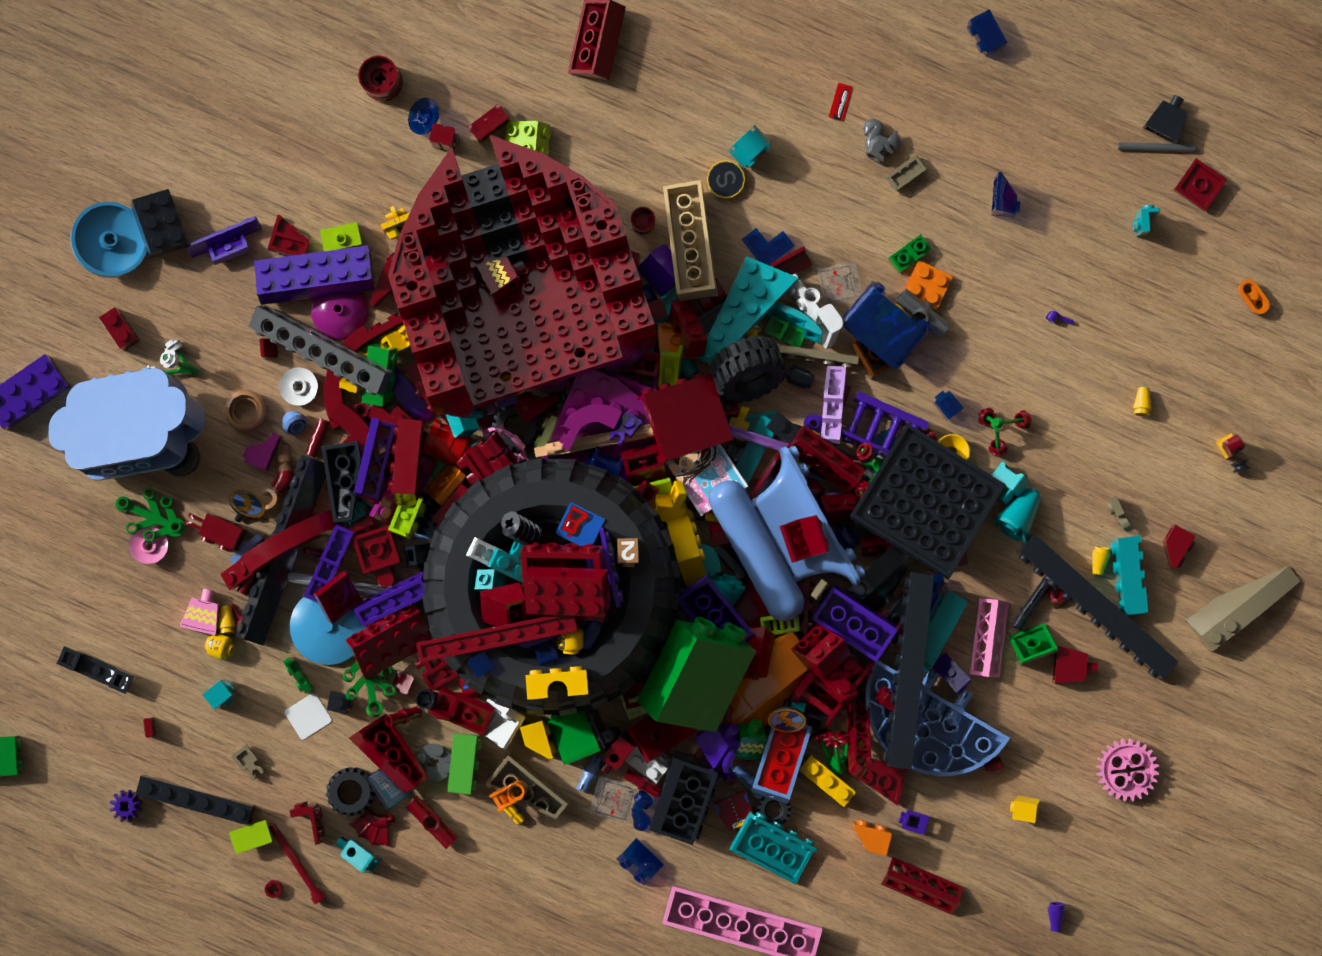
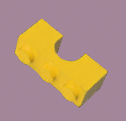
M582 666L570 667V671L562 672V668L550 669V673L543 674L542 670H532L530 675H525L527 700L548 698V687L553 681L563 682L567 686L568 696L589 694L587 670H582Z
M809 755L799 768V771L843 807L856 793L812 755Z

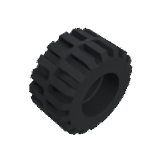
M515 404L499 409L493 418L492 427L496 428L498 427L497 424L499 426L504 424L503 427L505 428L506 422L511 417L519 416L513 408ZM539 418L528 424L527 433L520 438L525 445L524 450L530 449L541 433ZM500 435L510 451H519L510 437Z
M348 767L337 771L330 778L326 787V797H328L329 805L331 804L332 809L339 812L338 814L349 817L357 816L368 810L372 803H374L376 793L366 780V777L369 776L367 771L361 770L358 767ZM348 780L358 782L362 788V797L355 803L346 802L340 794L342 784Z

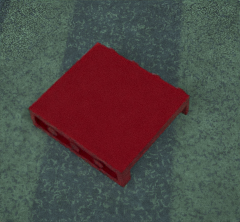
M702 372L693 375L691 380H687V377L677 380L675 385L671 386L670 383L660 385L659 390L656 391L650 388L642 391L643 395L637 397V400L642 399L661 454L656 457L658 464L733 440L712 374L704 375Z

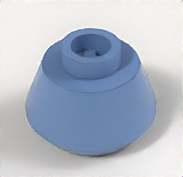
M289 411L282 419L283 430L288 435H298L305 430L308 420L305 415L298 411Z

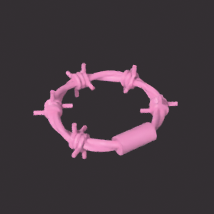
M497 424L498 427L480 429L483 432L485 442L492 435V431H497L503 437L507 435L518 450L521 451L519 455L515 453L518 456L516 458L517 464L525 459L529 461L525 455L527 451L524 450L525 445L516 434L513 435L510 431L506 430L503 427L504 424L501 426Z

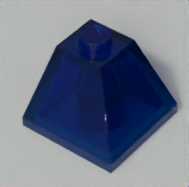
M998 172L993 182L991 216L1015 217L1016 212L1019 213L1020 201H1017V194L1003 173Z

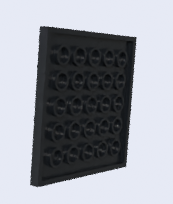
M907 423L849 518L949 580L1006 484Z

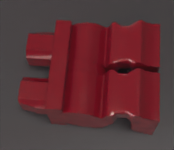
M495 431L485 443L480 441L467 449L456 463L461 470L470 468L472 472L467 475V480L473 485L478 480L494 474L495 471L507 465H515L517 459L510 449L506 447V443L499 433Z

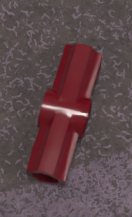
M419 796L406 807L423 825L424 829L429 831L445 849L458 838L441 820L439 815L435 814ZM429 817L437 820L436 827L431 828L427 825Z

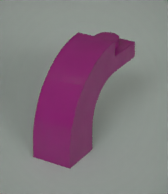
M602 404L585 406L575 411L562 425L568 432L563 433L559 441L562 443L560 448L569 451L578 431L588 423H597L613 430L622 411Z

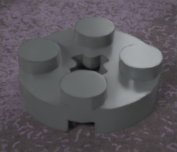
M432 743L425 745L418 751L415 757L429 777L425 781L439 782L449 775L451 753L446 747ZM433 757L434 760H439L437 768L429 766L430 758Z

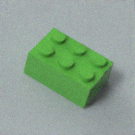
M454 733L447 792L472 794L473 790L477 789L478 778H475V771H478L480 767V759L477 758V752H480L482 748V739H479V735Z

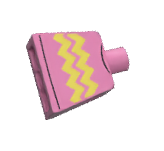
M203 589L201 599H191L180 627L212 635L219 633L217 628L221 604L212 602L215 591Z

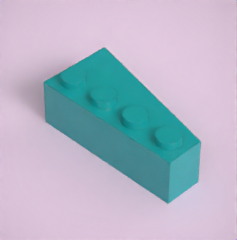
M1141 535L1112 539L1113 543H1110V551L1115 557V562L1112 564L1113 572L1117 574L1118 579L1115 582V589L1120 594L1118 608L1125 615L1148 613L1146 587L1142 586V582H1145V571L1143 567H1140L1143 551H1141L1140 547L1138 548V543L1142 542Z
M949 590L944 595L940 594L936 601V604H938L936 610L932 609L930 612L923 674H926L933 667L968 601Z

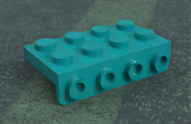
M749 812L729 849L796 885L813 852L817 853L819 850L814 846L815 842L806 837L804 840L800 839V834L791 829L788 832L783 830V825L774 820L772 823L766 820L767 817L759 812L756 815Z

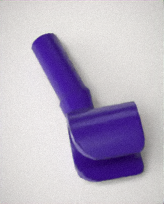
M1050 311L1046 316V319L1054 324L1057 319L1071 325L1074 323V320L1063 317L1057 311Z

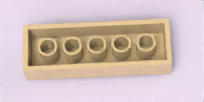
M698 180L663 186L677 296L680 302L718 296L702 182Z

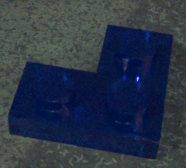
M755 228L741 239L757 261L769 266L795 247L784 231L767 242L759 230Z

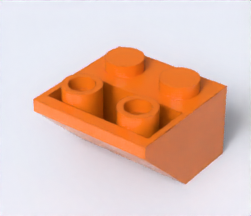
M857 819V822L852 821L851 826L864 848L868 852L887 856L892 836L887 826L876 824L875 827L869 826L870 823Z

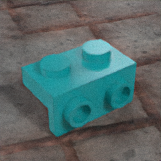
M1145 205L1135 214V221H1133L1132 227L1133 232H1136V237H1144L1150 232L1149 217H1155L1160 212V208H1155V205Z

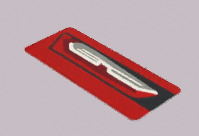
M838 83L829 118L840 121L844 120L852 86Z

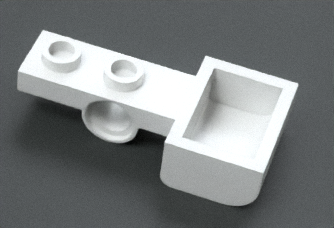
M799 279L795 285L793 284L789 288L788 293L794 296L799 309L803 310L820 327L823 332L821 344L825 349H828L836 343L843 320L832 304H827L819 309L817 306L820 299L819 291L815 288L806 289ZM806 298H811L813 302L808 301Z

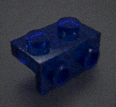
M637 838L616 858L620 866L628 870L634 879L642 885L649 882L664 865Z

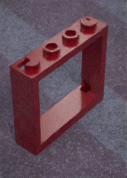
M534 542L532 545L525 544L520 551L522 580L528 568L531 567L530 558L594 559V569H605L604 546H593V543L581 546L576 543L538 545V543ZM609 611L605 617L576 616V621H605ZM527 614V619H536L551 615Z

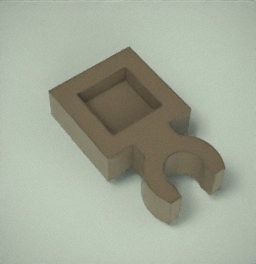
M1117 497L1108 499L1107 510L1110 515L1116 517L1120 528L1124 529L1130 526Z
M247 744L231 756L242 771L249 770V776L252 780L256 779L253 774L255 769L259 770L261 774L264 773V769L255 764L259 759Z

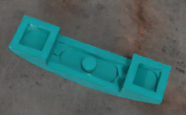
M775 303L773 308L762 318L768 321L774 315L803 329V337L818 344L822 341L823 332L811 318L787 305Z

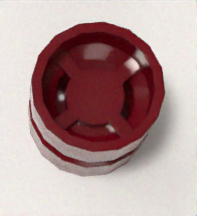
M648 207L636 208L631 214L632 229L641 235L650 233L655 227L654 212Z
M717 278L718 296L697 299L704 312L712 309L714 303L720 304L727 298V294Z

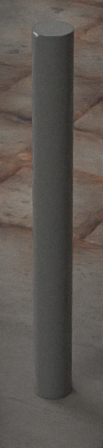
M1118 142V150L1195 152V144Z

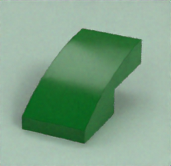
M774 315L771 316L764 333L793 347L801 348L805 340L803 329Z

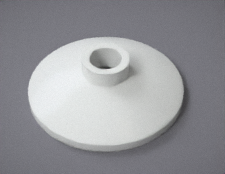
M300 367L292 368L280 380V393L288 403L302 406L314 399L318 391V382L314 374L309 370ZM298 384L303 385V389L300 391L296 389Z

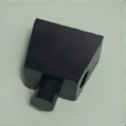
M1174 95L1170 103L1162 101L1144 124L1143 129L1172 144H1176L1180 138L1187 115L1186 111L1180 109L1184 99Z

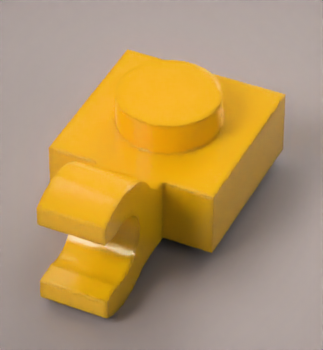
M741 406L738 417H731L729 425L748 430L750 423L746 422L745 418L749 408ZM732 436L733 438L744 441V439Z

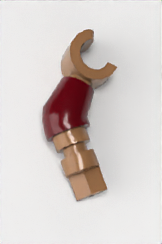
M290 446L277 447V457L280 466H278L279 472H277V477L271 485L273 488H266L260 491L262 495L267 496L271 494L273 497L272 502L265 506L266 510H275L280 506V493L283 494L290 487V482L295 476V471H293L292 465H290V462H292Z

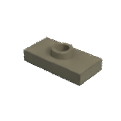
M916 154L885 176V178L897 193L925 173L927 168Z
M821 579L815 586L811 596L822 604L832 587Z

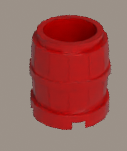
M435 418L420 454L427 457L430 455L442 463L445 462L457 466L456 462L469 449L473 438L464 436L454 439L450 425L443 424L441 420Z

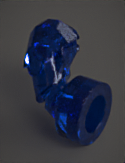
M639 790L634 795L633 808H631L633 826L639 831H645L650 827L651 819L643 809L648 810L653 805V799L643 790Z

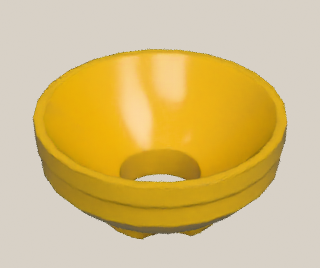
M949 434L943 436L938 441V443L946 448L954 447L959 456L968 460L970 449L963 437Z

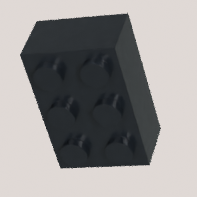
M169 189L132 199L130 206L149 258L186 247L188 242Z

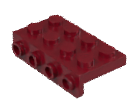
M410 604L369 625L362 631L354 633L346 639V642L352 650L362 677L368 680L418 652L416 643L431 640L420 611L414 604Z

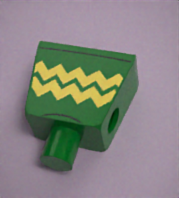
M751 719L749 724H736L739 727L736 737L740 741V747L737 750L735 759L761 760L767 740L761 726L762 723L758 719Z

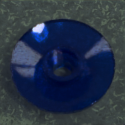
M427 97L421 98L414 103L408 116V124L412 132L418 135H425L431 131L432 125L437 123L439 119L438 104L433 99Z

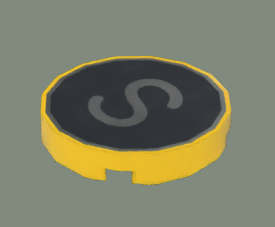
M727 160L714 164L707 176V184L711 193L722 199L737 196L743 189L745 182L744 172L741 167Z

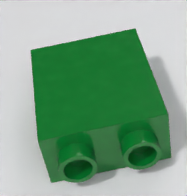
M696 617L693 623L676 620L637 702L657 722L716 732L756 653L744 640L747 635L746 632L738 626L726 623L723 629H718L714 623L702 617Z

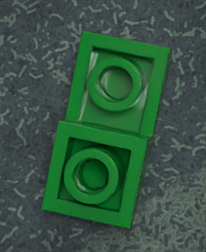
M920 234L891 255L888 260L900 274L930 252L932 248Z

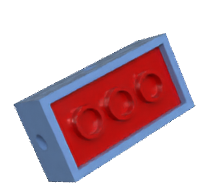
M805 725L801 730L792 733H784L771 728L751 792L788 804L810 737L811 726Z

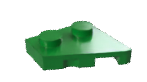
M289 657L283 661L288 673L291 676L293 675L297 681L295 684L300 692L304 691L307 694L314 690L295 657Z

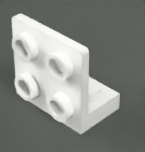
M487 699V702L495 707L494 711L497 714L484 735L505 750L511 743L517 730L521 727L525 716L517 710L497 705L490 699Z

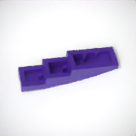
M339 525L335 526L304 594V598L318 603L314 593L334 578L354 532Z

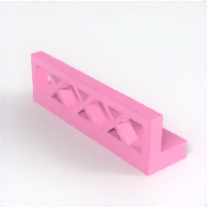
M979 598L970 674L1000 678L1009 602ZM985 603H992L991 611L986 614L984 611ZM985 622H987L989 628L988 631L984 634L982 626ZM984 641L986 643V650L982 653L980 644ZM981 660L984 663L983 672L977 671L978 663Z

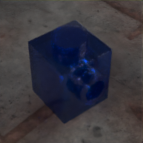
M950 390L946 393L941 391L934 397L936 401L933 405L946 421L963 409V406Z

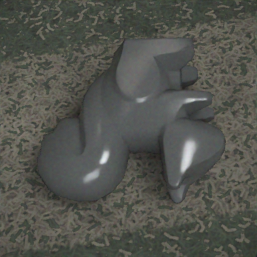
M870 119L864 123L863 134L867 136L865 141L866 155L871 160L882 165L885 160V153L892 156L893 150L900 149L898 131H895L889 138H885L882 136L884 132L882 122Z

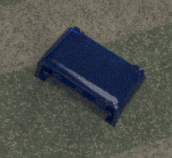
M872 281L843 315L842 326L889 366L899 370L932 329L926 320H914L885 296L886 292L884 290L886 288L881 283Z

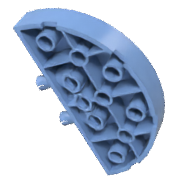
M873 661L875 664L871 670L874 673L865 683V704L870 708V729L881 747L888 751L889 743H886L887 731L891 730L888 717L889 712L892 711L878 704L875 695L884 686L887 689L890 688L895 693L896 685H893V676L897 671L880 661ZM930 669L921 685L912 770L933 776H955L973 771L995 757L1004 748L1010 737L965 712V707L974 695L971 692L963 689L955 703H950L934 694L931 689L940 674L934 673Z

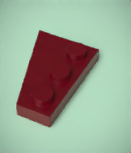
M872 758L871 765L864 776L856 778L898 806L908 770L886 767L887 763Z

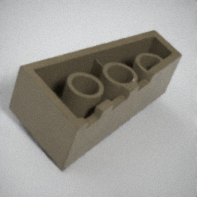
M512 752L484 784L489 788L498 790L517 780H522L527 784L528 792L519 802L525 803L554 819L561 814L570 802L566 796ZM514 786V792L521 795L522 789Z

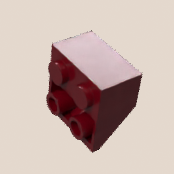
M657 443L621 451L627 480L633 487L639 486L644 480L651 483L667 478L664 463L658 464L656 458L661 455Z
M519 583L480 592L483 622L496 627L527 620L525 597Z
M819 624L791 649L810 672L823 680L850 655L845 640Z

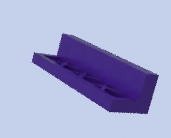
M372 417L355 486V495L379 499L394 436L395 424L381 422L380 419ZM380 426L391 428L389 436L381 439L378 434ZM382 444L386 449L385 454L377 458L374 449ZM378 462L381 472L373 477L369 471L370 466ZM372 481L377 486L375 494L364 492L366 485Z
M424 571L356 605L354 612L361 625L364 627L423 599Z

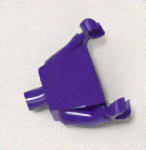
M721 723L716 732L701 730L697 733L698 737L695 738L713 769L723 767L721 776L726 782L730 777H736L733 773L732 764L740 747V741L736 737L739 727L734 723Z

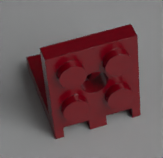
M651 716L627 729L646 763L701 731L700 729L657 722ZM650 732L654 734L655 741H652L650 739Z

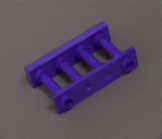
M859 391L853 402L857 403L858 408L848 431H841L842 441L848 444L855 443L861 445L862 443H870L876 453L886 457L900 425L908 423L919 431L924 432L929 422ZM869 408L875 411V417L866 438L863 439L854 434L864 411ZM887 416L892 419L893 423L883 447L872 443L882 417Z

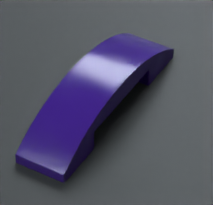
M395 366L396 379L393 383L392 391L414 420H421L424 425L435 414L433 415L430 412L425 401L417 396L414 392L415 389Z

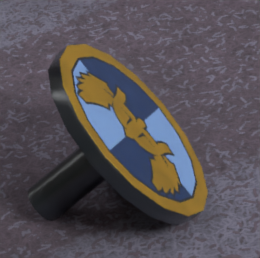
M240 489L232 492L229 497L230 506L237 513L234 518L236 522H241L243 518L257 521L264 515L265 505L256 494Z
M786 699L784 700V707L775 708L769 713L768 724L776 731L792 733L804 728L806 716L799 709L792 707L791 700Z

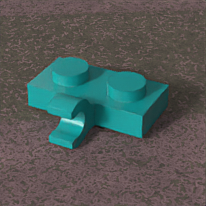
M514 542L509 554L495 548L487 566L523 583L521 560L519 557L524 545Z

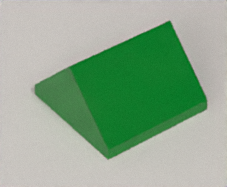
M1044 623L1009 636L1019 665L1058 651Z

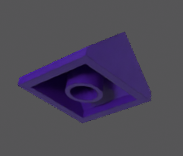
M664 243L650 253L637 268L638 272L661 296L665 295L676 284L672 253Z

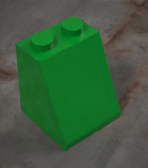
M586 711L564 716H550L551 720L548 721L564 766L601 751L595 732L588 722Z

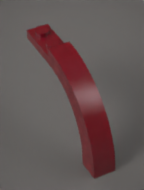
M395 313L387 318V322L383 324L379 322L371 326L370 331L363 325L348 336L341 345L358 352L368 343L403 325V319L401 315ZM335 355V356H334V361L337 363V362H338V359H337V357H336V355ZM329 369L327 370L324 382V403L328 419L338 401L345 405L343 388L339 387L342 378L335 376L334 372ZM329 420L334 430L340 428L338 424Z
M332 510L312 516L252 548L242 555L239 561L220 575L229 591L234 590L273 561L311 541L331 535L336 525L344 527L346 522L334 523Z

